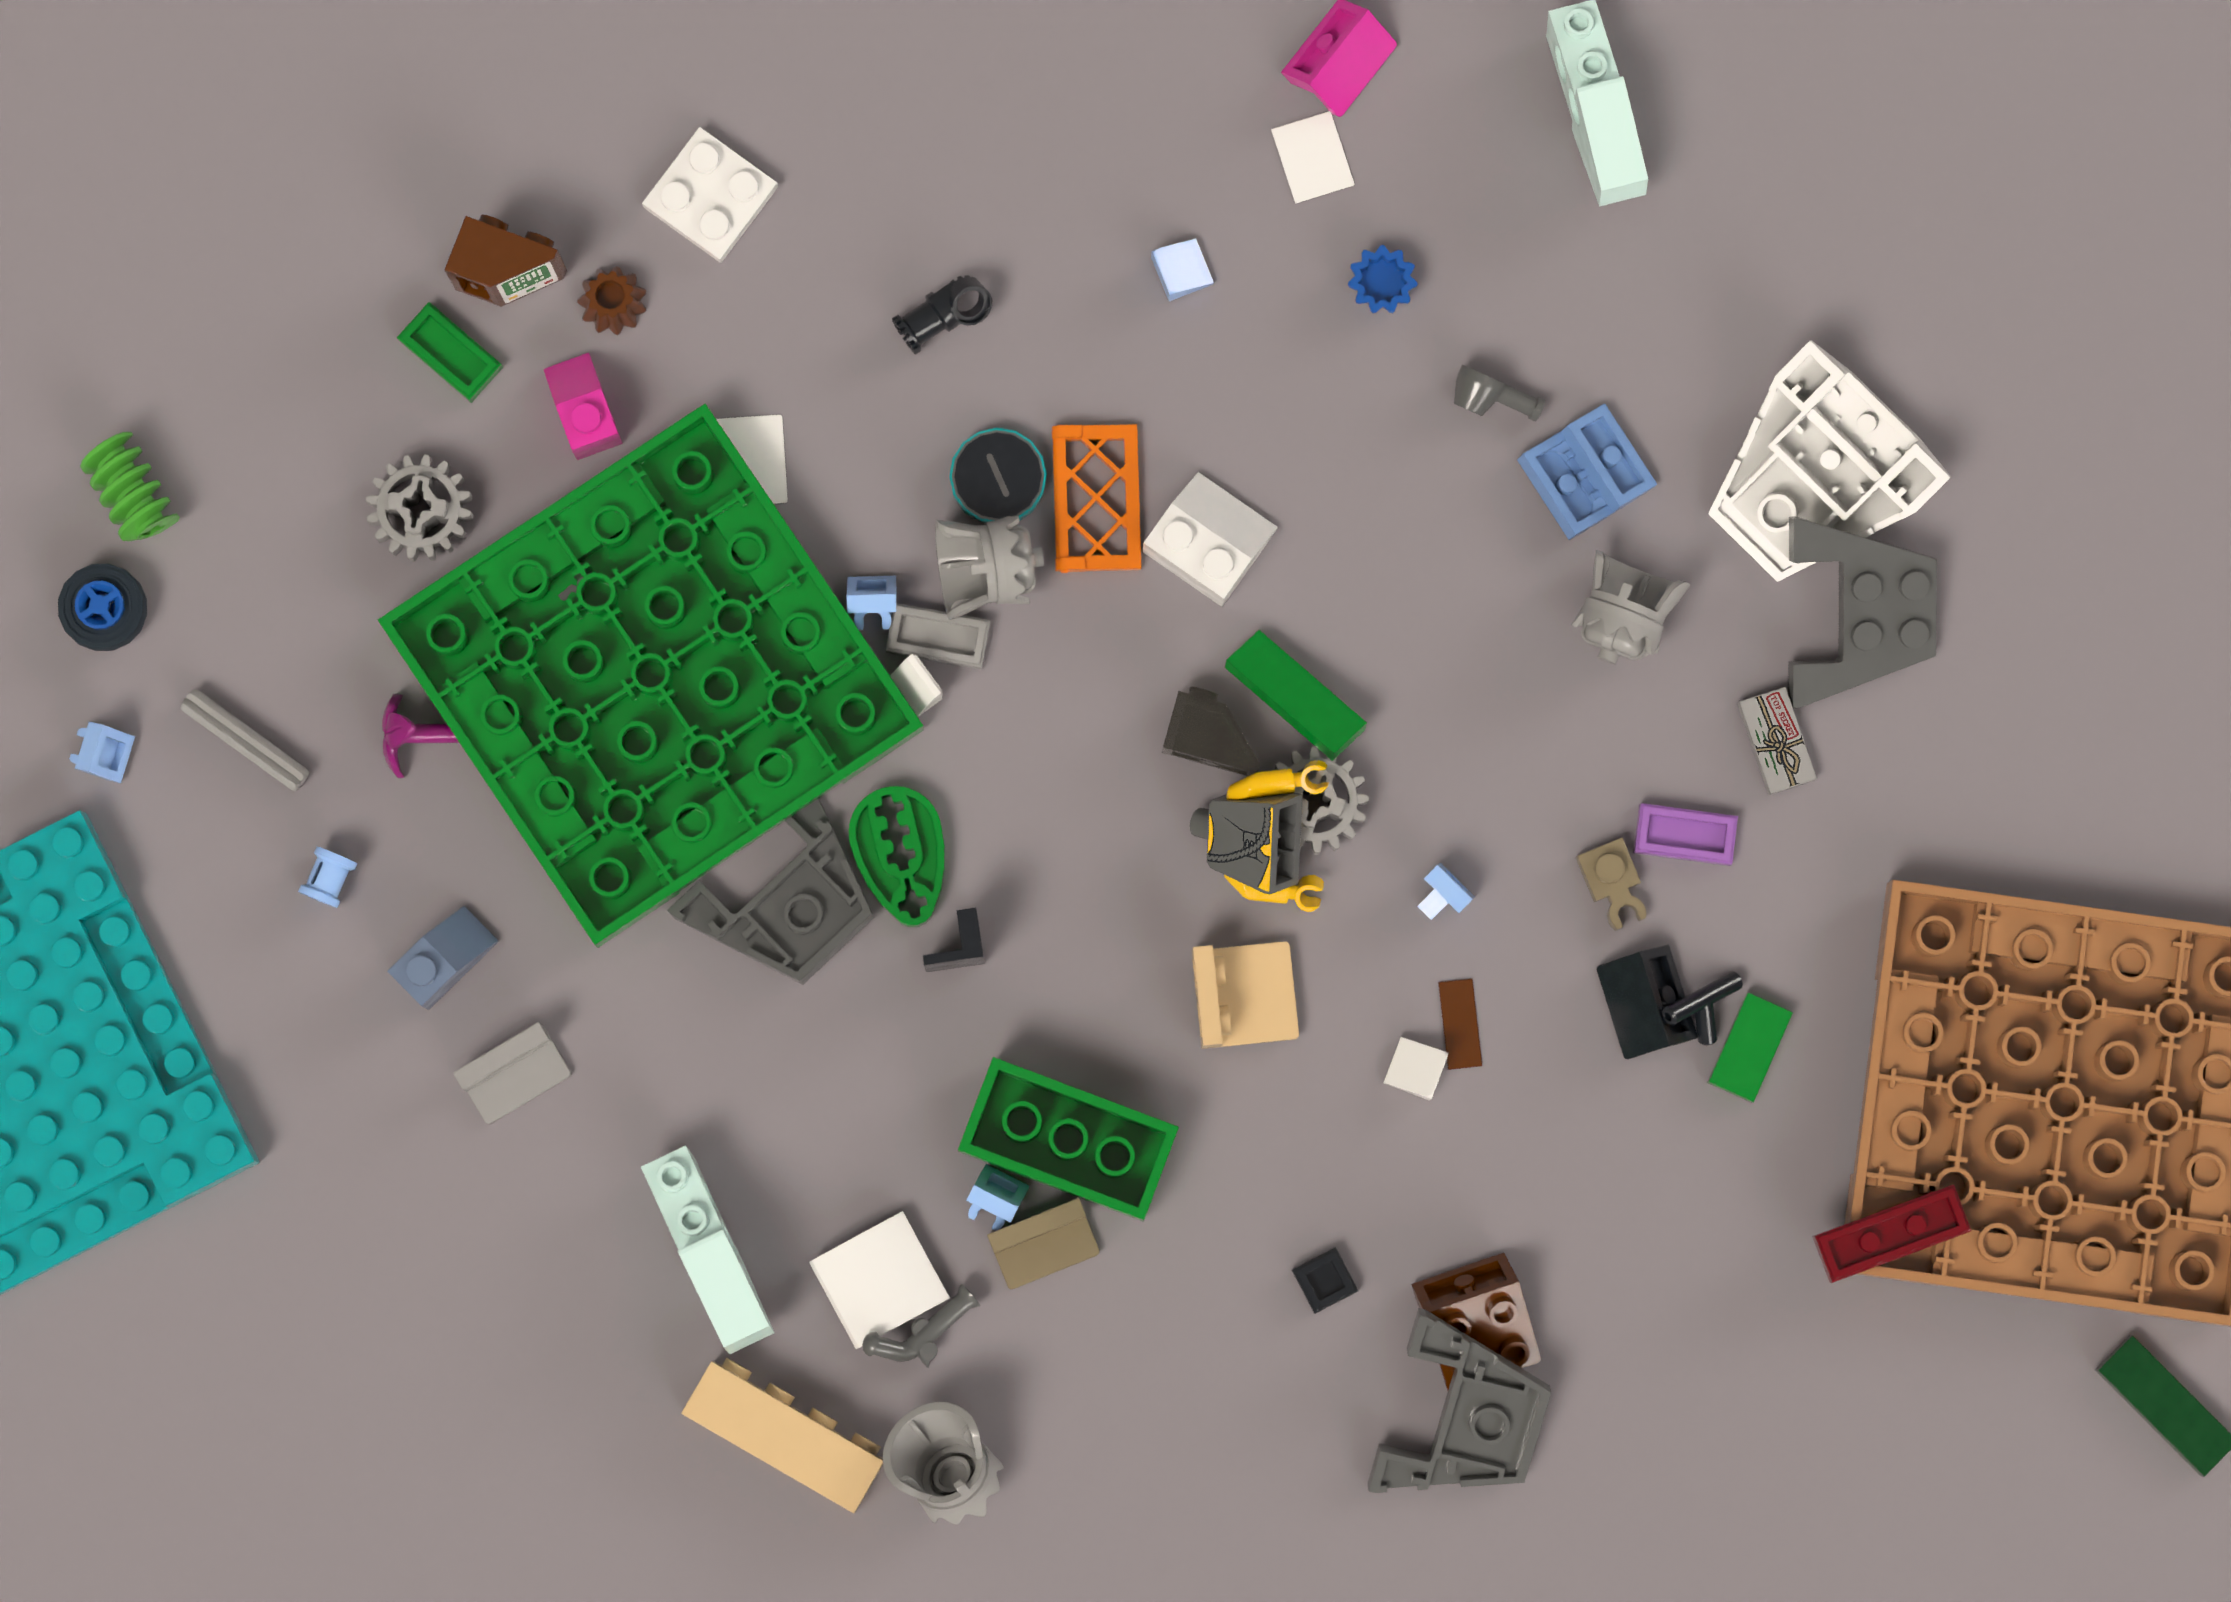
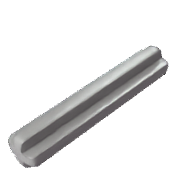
M194 689L186 696L180 707L184 713L290 790L297 791L306 781L309 775L308 769L202 692Z

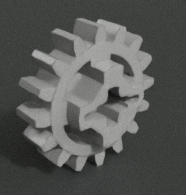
M424 454L420 465H415L409 455L403 458L404 468L397 470L390 463L386 465V470L390 475L386 481L374 477L372 482L380 492L378 496H366V502L368 505L377 508V512L366 517L367 522L370 525L382 526L374 535L379 543L385 542L390 538L392 539L389 546L391 554L396 556L403 548H406L408 559L416 562L419 551H425L428 558L434 561L436 560V548L442 546L449 553L454 551L453 545L450 542L453 535L459 538H466L467 533L460 526L461 521L473 520L474 515L471 511L463 508V504L472 501L473 497L470 491H458L465 480L460 473L449 478L451 466L445 460L435 469L433 468L432 458L429 455ZM412 479L410 486L400 493L394 492L402 483ZM435 480L446 487L450 494L451 502L436 498L434 495ZM424 497V500L431 508L430 511H422L420 518H417L416 521V517L409 507L410 505L417 506L420 498ZM388 514L404 519L405 536L394 530ZM438 524H446L437 534L427 538L428 532Z
M1317 747L1311 748L1309 759L1303 760L1297 750L1292 752L1291 761L1293 765L1291 767L1281 762L1275 765L1276 770L1291 768L1293 773L1302 772L1305 765L1310 761L1320 760L1327 764V768L1317 771L1315 778L1310 779V781L1314 784H1320V781L1329 782L1322 795V800L1328 803V808L1320 806L1316 813H1313L1311 820L1307 821L1309 802L1302 798L1300 849L1305 842L1311 843L1314 855H1319L1322 843L1328 842L1333 851L1340 848L1338 836L1341 834L1352 840L1356 833L1350 826V823H1364L1366 816L1357 810V806H1362L1369 802V796L1357 794L1356 790L1365 782L1364 776L1351 778L1349 775L1354 763L1349 760L1342 766H1339L1335 763L1337 757L1333 761L1328 757L1321 759ZM1334 776L1343 784L1347 792L1348 803L1345 802L1346 800L1337 797L1331 784ZM1295 787L1294 793L1311 796L1303 787ZM1328 818L1341 821L1331 830L1313 833L1315 825Z

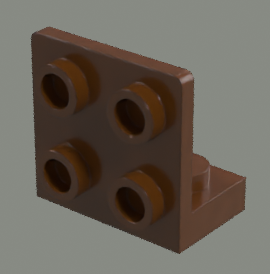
M1504 1252L1411 1284L1420 1309L1429 1311L1520 1368H1525L1541 1361L1519 1280ZM1439 1364L1448 1390L1455 1367Z

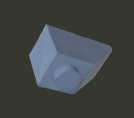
M463 906L422 936L387 972L422 1007L430 1010L499 941Z

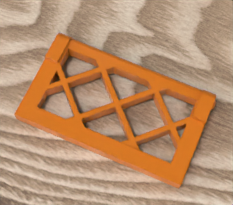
M1059 424L1052 426L1055 571L1068 573L1141 570L1137 424ZM1081 441L1091 451L1071 470L1066 466V442ZM1090 441H1099V442H1098L1096 445H1094V444H1093L1092 442H1090ZM1107 441H1124V466L1121 469L1099 450ZM1094 455L1115 473L1097 494L1076 475ZM1119 478L1125 483L1126 513L1122 517L1101 499L1105 492ZM1070 479L1092 498L1074 518L1067 512V483ZM1095 503L1101 506L1116 521L1115 525L1098 542L1077 523ZM1122 526L1126 530L1127 555H1111L1102 545ZM1072 527L1093 546L1085 556H1069L1068 531ZM1098 550L1102 555L1093 554Z

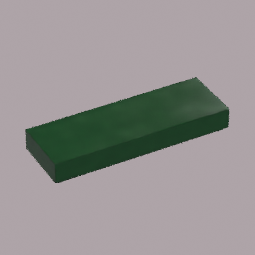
M2129 1335L2095 1370L2200 1476L2205 1477L2231 1450V1433L2133 1335Z

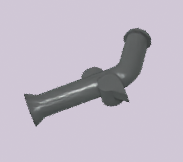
M961 1284L957 1295L928 1321L925 1318H918L912 1323L911 1331L913 1334L906 1341L898 1342L881 1337L877 1332H870L863 1340V1351L868 1356L876 1355L897 1362L909 1361L918 1356L922 1363L929 1368L930 1360L934 1359L938 1352V1348L933 1342L969 1309L981 1305L969 1290Z

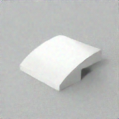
M903 1211L809 1262L856 1349L862 1347L865 1336L870 1332H877L879 1336H882L950 1298Z

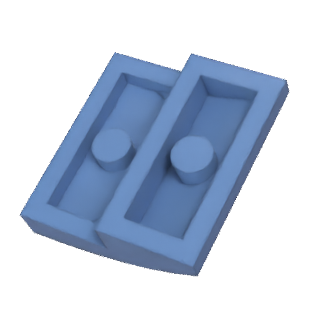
M1606 404L1570 423L1561 432L1526 451L1517 459L1568 540L1575 538L1657 485Z

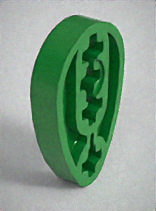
M901 786L878 789L867 795L857 805L852 814L849 824L850 846L861 875L881 906L902 925L920 927L932 918L942 891L945 871V845L940 818L932 803L913 789ZM886 797H892L894 804H903L904 810L897 813V822L900 827H908L910 830V834L902 838L905 850L915 852V858L908 861L909 869L902 871L899 870L896 863L888 864L887 857L894 855L895 850L891 840H882L881 833L889 830L886 817H877L876 810L883 807L882 799ZM906 880L910 881L911 889L915 891L917 898H926L927 905L920 908L921 916L917 918H911L908 911L900 912L899 904L906 902V893H908L905 884Z

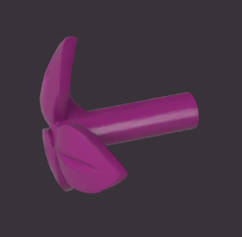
M393 694L383 713V753L389 768L397 778L401 779L405 778L400 769L398 749L404 743H459V741L447 724H414L407 717L398 714L397 708L403 695Z

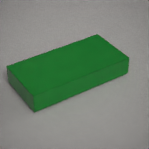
M430 302L423 307L397 336V339L470 403L476 399L503 368L499 361Z
M1746 993L1707 1083L1753 1103L1793 1012L1751 993Z

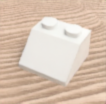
M1198 472L1171 503L1144 541L1143 553L1223 607L1278 527Z

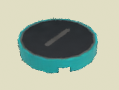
M993 428L979 431L961 444L952 459L949 478L954 499L964 513L973 519L985 523L1007 516H1019L1020 521L1032 513L1044 494L1047 474L1043 456L1030 439L1014 430Z

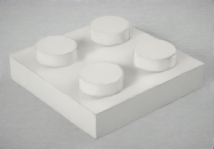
M699 127L643 201L642 205L647 211L715 260L722 263L777 190L778 183Z

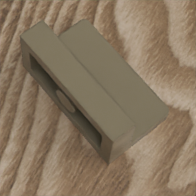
M1079 1198L987 1234L1009 1289L1018 1288L1099 1254L1098 1245Z

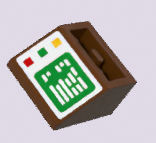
M482 214L479 220L465 216L445 267V272L456 291L502 307L564 279L567 269L558 249L553 248L554 241L530 231H527L525 237L507 231L509 225L505 222Z

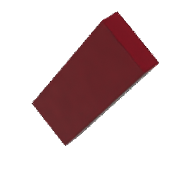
M1950 1185L1812 1237L1829 1282L1833 1283L1969 1233L1971 1228L1955 1186Z

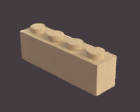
M726 1358L722 1365L711 1361L681 1414L848 1511L855 1513L883 1466V1458L877 1455L881 1446L856 1432L851 1440L834 1431L838 1423L836 1420L813 1407L808 1415L791 1406L795 1397L770 1382L766 1389L763 1390L748 1381L752 1374L750 1370L731 1359Z

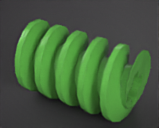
M122 432L104 440L85 456L80 465L85 474L93 475L90 480L91 487L95 491H103L99 498L101 505L105 508H113L109 513V519L113 524L122 525L119 528L118 535L123 541L142 540L157 535L174 525L180 518L177 513L166 516L162 515L161 512L171 502L169 497L153 499L152 494L161 486L159 480L144 483L142 478L152 469L149 463L134 465L133 461L143 452L141 447L125 449L124 444L133 436L132 432Z

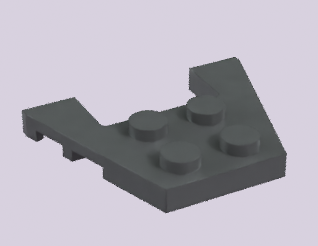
M1797 516L1789 517V561L1793 563L1839 561L1838 657L1834 660L1788 662V696L1793 708L1804 707L1936 656L1937 559L1848 533L1844 530L1811 522Z
M819 798L785 820L807 844V847L739 912L732 914L700 880L667 911L675 920L804 985L875 918Z
M1418 1308L1407 1345L1408 1356L1455 1367L1431 1451L1428 1454H1422L1379 1443L1367 1483L1368 1491L1383 1493L1387 1492V1488L1417 1486V1490H1426L1429 1485L1460 1483L1461 1487L1525 1483L1551 1396L1550 1385L1429 1311Z

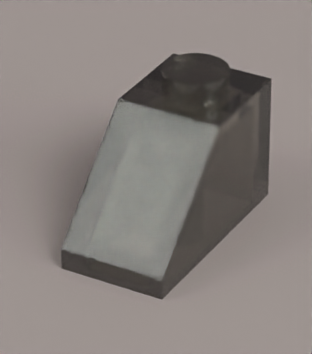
M1190 687L1188 693L1178 691L1162 753L1244 776L1258 772L1260 763L1227 705L1217 702L1218 694L1197 687Z

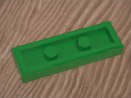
M1260 630L1226 660L1225 668L1330 760L1333 761L1365 731L1367 722Z

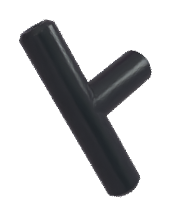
M1730 972L1663 1009L1664 1020L1670 1025H1675L1695 1014L1698 1042L1705 1046L1714 1044L1718 1038L1713 1004L1740 990L1743 986L1742 978L1736 972Z

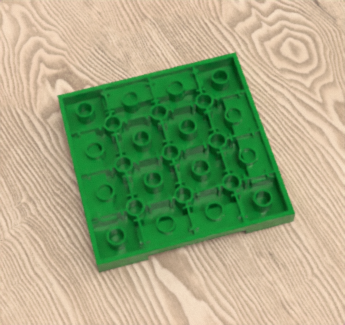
M706 403L378 619V622L597 948L680 894L679 891L839 784L846 783L924 731L923 724ZM571 584L577 586L576 593L571 592L565 601L561 600L558 596Z

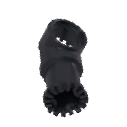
M965 275L963 278L959 276L957 277L958 280L954 281L953 279L936 293L930 292L925 296L926 301L905 316L896 315L892 318L898 333L906 335L902 339L904 341L907 340V346L915 355L921 351L923 343L944 329L950 332L960 324L966 326L976 325L989 315L993 302L991 294L975 277L971 278L969 275ZM968 291H977L979 297L976 305L968 311H959L957 309L959 298Z

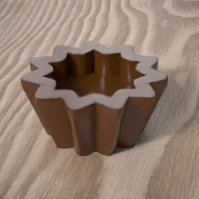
M616 266L609 274L601 269H597L594 280L583 281L582 285L586 293L577 300L578 304L585 308L582 316L583 321L594 322L598 333L609 328L617 336L621 333L624 326L635 328L637 325L636 315L646 312V307L641 302V299L646 295V290L636 286V274L623 275L621 269Z

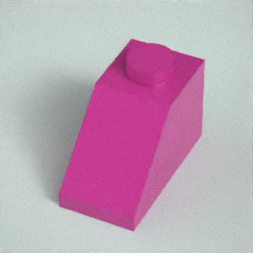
M589 352L543 369L567 439L577 460L623 444Z

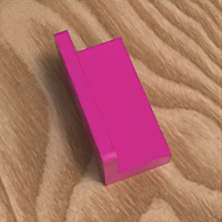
M1337 0L1281 73L1291 84L1314 93L1333 115L1341 117L1394 51L1397 43L1368 9L1346 0Z

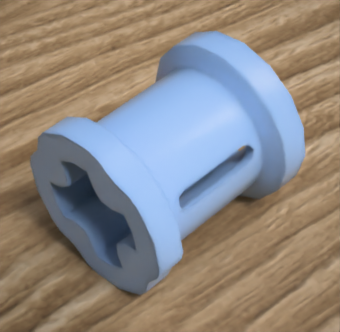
M316 846L314 854L317 856V859L306 884H302L298 892L338 908L340 904L338 896L348 872L355 870L358 863Z

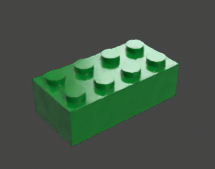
M993 1057L958 1147V1152L1143 1222L1179 1127Z

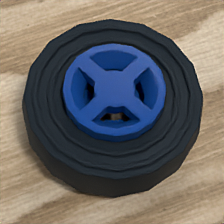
M109 563L91 564L77 570L64 583L58 598V617L64 631L80 646L94 651H113L129 644L141 632L147 617V598L140 582L127 570ZM112 601H114V603L111 604V610H110V612H109L110 603H111Z

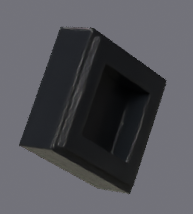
M1336 1247L1291 1270L1314 1314L1358 1292Z

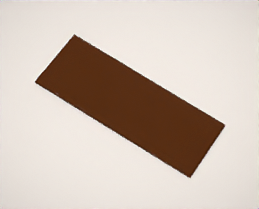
M1464 979L1438 982L1446 1052L1449 1053L1447 1057L1448 1070L1482 1066L1473 980Z

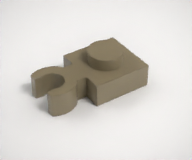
M1623 837L1575 857L1593 901L1597 902L1608 898L1610 906L1607 918L1610 926L1615 931L1623 927L1618 916L1621 907H1631L1635 911L1638 921L1646 918L1644 904L1637 897L1631 896L1629 888L1639 885L1641 881Z

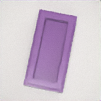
M1641 803L1638 810L1633 853L1731 866L1738 816Z

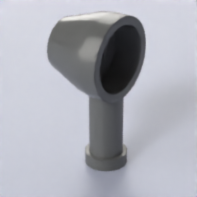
M1462 365L1458 372L1454 404L1480 416H1483L1495 402H1499L1527 415L1528 419L1536 422L1544 408L1545 399L1530 396L1465 365Z

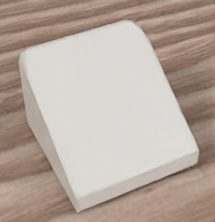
M911 654L890 675L917 717L943 699L942 689L917 655Z
M1400 1037L1383 1083L1426 1100H1431L1449 1053Z

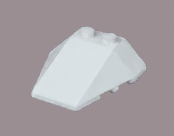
M1810 340L1775 376L1769 392L1708 514L1778 582L1816 563H1793L1789 561V517L1797 516L1866 538L1916 513L1951 476L1924 442L1852 371Z

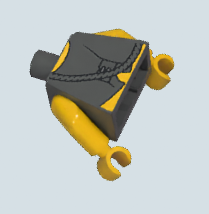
M1320 760L1310 761L1305 765L1303 771L1293 773L1291 768L1256 772L1231 784L1227 794L1211 800L1209 809L1198 808L1193 813L1190 820V831L1196 837L1207 839V863L1209 867L1224 874V878L1245 899L1287 904L1288 899L1295 900L1297 906L1306 912H1312L1320 906V898L1306 896L1303 891H1322L1324 881L1316 875H1307L1299 880L1303 794L1294 793L1295 787H1303L1310 794L1322 793L1328 787L1329 782L1314 784L1308 779L1307 773L1313 770L1320 771L1326 769L1327 764Z

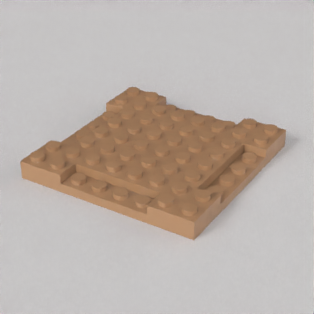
M1900 880L1888 882L1886 885L1875 980L1878 981L1854 1173L1850 1174L1844 1224L1941 1188L1954 1185L1971 1232L1856 1275L1935 1286L1940 1285L2231 1327V927Z

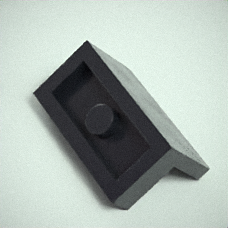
M976 907L956 910L962 950L923 955L926 972L985 964Z
M1669 944L1640 951L1597 967L1600 983L1625 1059L1635 1058L1698 1038L1692 1016L1675 1025L1668 1024L1663 1018V1009L1685 997Z

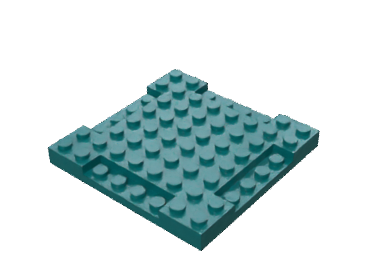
M81 810L0 850V1295L260 1163L88 815Z

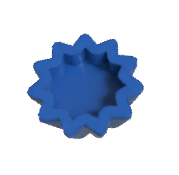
M1384 245L1379 246L1375 253L1363 250L1362 262L1350 265V269L1355 276L1348 282V286L1358 291L1355 299L1357 304L1368 303L1372 313H1376L1381 308H1384L1393 314L1397 303H1410L1408 291L1416 288L1418 285L1417 281L1410 276L1415 265L1410 262H1403L1402 250L1390 253Z

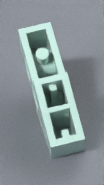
M1589 0L1548 11L1546 38L1571 114L1572 132L1599 207L1646 195L1648 175L1623 76H1619L1596 0Z
M685 1145L641 1166L678 1248L679 1256L725 1350L732 1354L774 1334V1330L739 1251L732 1241L700 1168L687 1146Z

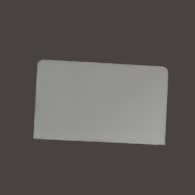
M537 1022L453 1072L462 1090L468 1092L485 1123L493 1124L570 1078L571 1071L544 1025Z

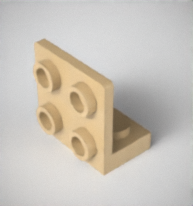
M1288 942L1213 949V945L1192 948L1201 1049L1295 1040L1299 1037L1291 952Z

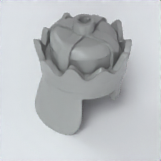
M1007 516L978 526L935 520L938 570L944 605L949 620L967 614L987 603L995 602L997 605L1005 603L1030 604L1029 598L1020 594L1029 593L1034 589L1036 585L1034 567L1044 566L1042 548H1032L1029 531L1025 527L1017 525L1019 523V516Z
M1596 549L1592 592L1590 597L1586 598L1582 609L1571 626L1582 627V638L1588 644L1601 648L1598 658L1616 664L1620 656L1634 661L1641 660L1647 657L1648 654H1658L1661 635L1664 630V620L1691 585L1682 580L1673 582L1640 571Z
M928 1403L904 1415L889 1433L883 1450V1467L888 1480L898 1490L917 1498L919 1504L933 1523H936L939 1518H943L952 1524H959L967 1514L984 1517L987 1514V1498L998 1493L1000 1490L997 1471L1004 1469L1003 1464L989 1450V1447L981 1443L978 1427L973 1417L964 1408L953 1403Z

